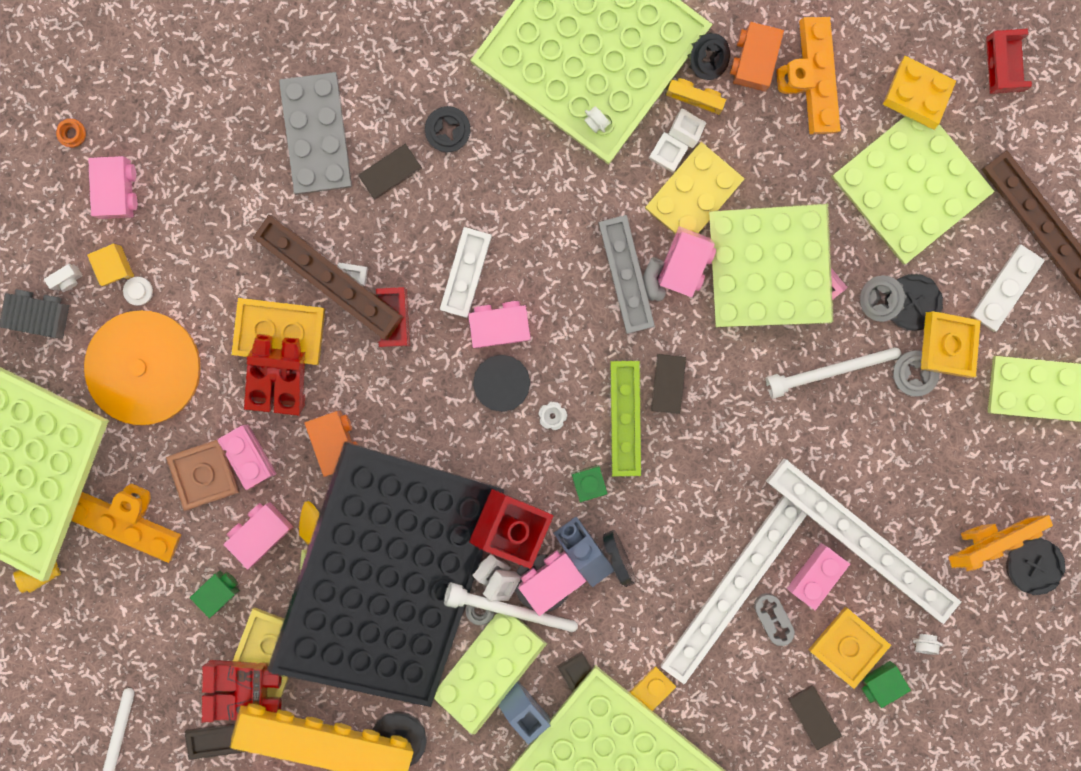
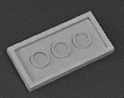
M337 73L280 79L294 194L352 187Z

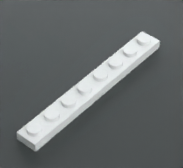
M783 459L766 480L768 484L942 624L947 621L961 603L958 598L788 460Z
M781 497L661 663L662 669L683 684L687 682L807 516L806 513L786 497Z

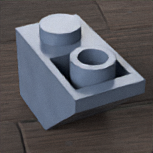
M577 517L554 532V535L578 571L592 587L614 572L608 558Z
M517 681L498 706L511 726L529 745L550 727V717L522 684Z

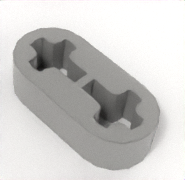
M770 593L758 596L754 602V609L767 636L778 646L788 645L792 642L795 632L781 602ZM766 599L770 603L775 602V605L772 606L775 616L770 618L766 611L761 612L760 610L764 606L763 601ZM778 621L782 628H788L784 639H781L779 636L774 637L773 634L777 632L773 624L774 622Z

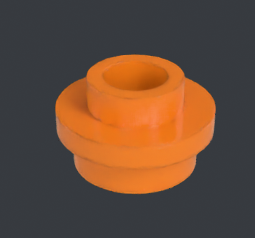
M69 118L59 123L56 129V137L62 145L75 148L84 142L86 130L81 122ZM74 128L76 130L75 137L68 138V130Z

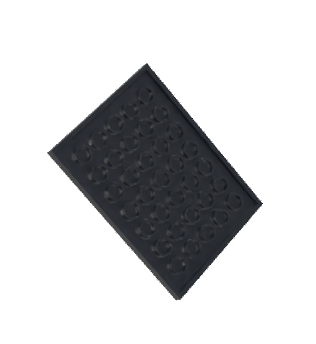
M344 441L267 670L276 675L431 707L465 608V604L463 607L458 606L457 608L444 605L447 587L450 582L463 586V589L467 590V593H470L475 579L472 575L478 569L484 551L469 543L491 490L494 489L504 493V489Z

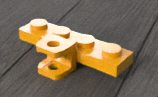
M804 17L799 20L803 59L792 60L787 65H783L776 70L778 90L784 94L806 92L810 135L838 133L841 129L830 17ZM786 74H788V84L784 79Z
M132 483L116 494L111 504L82 492L71 520L167 563L173 559L181 538V534L142 518L148 509L151 495L148 490ZM132 493L138 494L140 498L132 496Z
M1050 516L1028 517L999 532L996 524L980 525L962 532V539H973L974 544L949 556L951 567H965L966 571L976 570L984 566V561L995 560L1004 556L1003 552L1005 550H1014L1024 545L1023 541L1037 539L1043 536L1042 531L1053 526Z

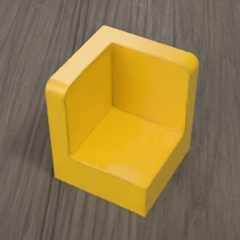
M113 243L87 254L101 286L109 285L123 278L130 279L134 277L123 248L120 245Z

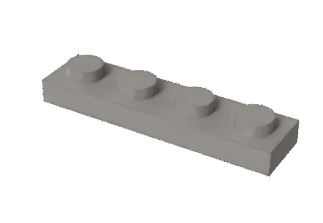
M627 215L598 222L626 334L655 327Z

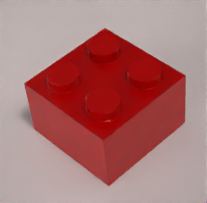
M492 489L469 543L483 551L531 569L554 515Z

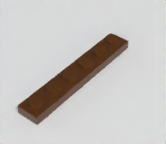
M1008 150L1002 152L981 170L1081 298L1080 243Z
M268 215L253 236V239L383 340L389 339L404 318V316L274 216Z

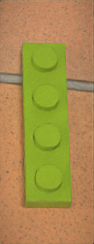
M610 361L612 477L641 476L640 361Z

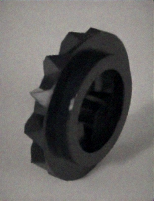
M709 32L706 35H699V39L691 43L693 48L691 53L687 55L691 62L689 68L694 71L696 77L704 80L716 79L728 67L730 61L729 45L725 38L719 34ZM706 50L713 52L709 57L710 62L702 61L707 55Z
M444 106L434 110L428 116L425 123V136L434 149L444 153L458 151L467 144L471 133L467 116L461 110L451 106ZM442 119H445L449 126L459 124L452 131L454 140L451 141L450 137L448 138L446 134L436 136V134L443 130Z

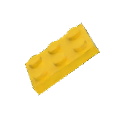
M238 298L231 355L247 357L252 350L256 336L264 334L272 336L273 349H282L284 338H299L301 352H305L304 364L319 365L326 308Z

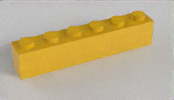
M248 704V707L240 706L231 737L232 749L334 771H408L413 756L412 746L406 738L395 735L391 736V738L380 736L378 732L369 729L359 732L351 730L352 728L349 725L343 723H335L334 726L323 724V721L316 717H306V720L296 718L293 713L284 710H278L277 713L265 711L266 708L258 704Z

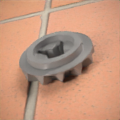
M885 275L870 279L864 285L860 295V304L863 312L870 319L880 322L897 318L900 311L905 309L904 301L907 296L902 288L903 285L895 278ZM879 291L883 294L891 293L887 299L888 306L885 304L876 305L881 299Z
M922 351L907 352L901 355L893 365L894 372L892 378L895 380L897 388L906 395H926L938 383L940 373L927 370L920 372L921 380L924 383L918 379L907 381L911 375L908 364L913 368L921 367Z

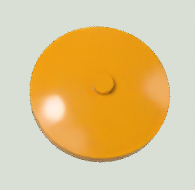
M143 310L126 312L107 321L91 339L84 360L85 381L96 404L111 417L133 425L156 424L178 414L194 396L201 372L199 352L188 331L177 321L164 314Z

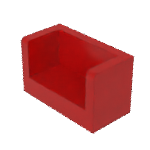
M1028 29L997 30L986 37L990 94L1025 92L1032 87V81H1024L1022 39L1029 35Z
M405 287L375 289L376 295L404 316L388 340H383L380 337L378 347L410 346L407 289Z

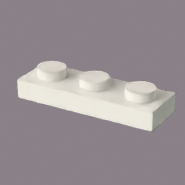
M467 227L463 228L440 306L441 311L468 318L492 235Z
M1022 244L1018 245L970 316L976 320H981V324L991 331L997 332L1045 260Z

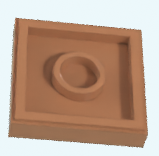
M218 440L166 457L184 511L240 492L231 464L225 455L226 450L222 449Z

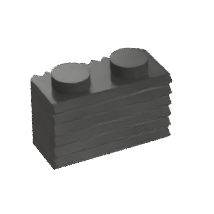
M15 289V294L5 293L0 316V328L63 339L70 305L61 304L62 298L44 295L43 300L33 298L34 292Z

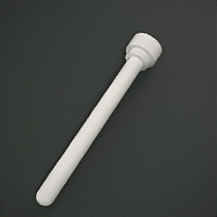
M891 348L786 378L784 375H771L766 377L767 386H771V390H768L771 399L782 397L785 392L789 391V388L898 359L901 356V351L899 348Z
M450 582L445 593L444 605L457 608L458 606L463 607L465 604L569 632H575L578 629V624L573 620L546 613L539 616L535 610L500 601H489L485 597L467 593V590L463 589V586Z
M126 688L123 691L103 771H115L135 694L132 688Z

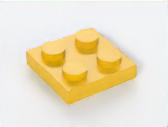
M904 56L882 105L935 130L940 124L956 80Z
M935 311L926 312L921 370L966 378L976 377L981 320Z
M845 606L808 650L855 689L892 645Z

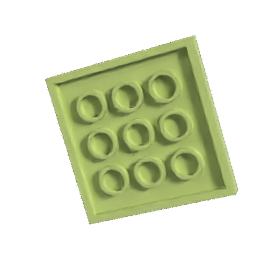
M904 116L831 176L903 265L912 260L994 192L940 124L933 130L907 116Z
M828 204L709 212L711 240L715 243L714 248H716L712 261L716 327L833 322Z

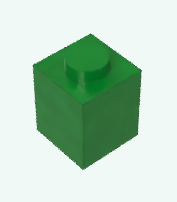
M599 465L571 472L580 502L608 494Z
M220 570L189 598L210 619L240 590L236 587L238 585L237 580L230 573H223Z
M891 661L868 673L862 680L865 685L861 688L869 703L875 701L880 708L887 706L911 691L898 667Z

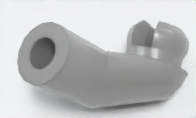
M655 257L651 258L642 277L648 299L651 301H662L666 295V290L663 286L658 285L657 278L664 266V262Z

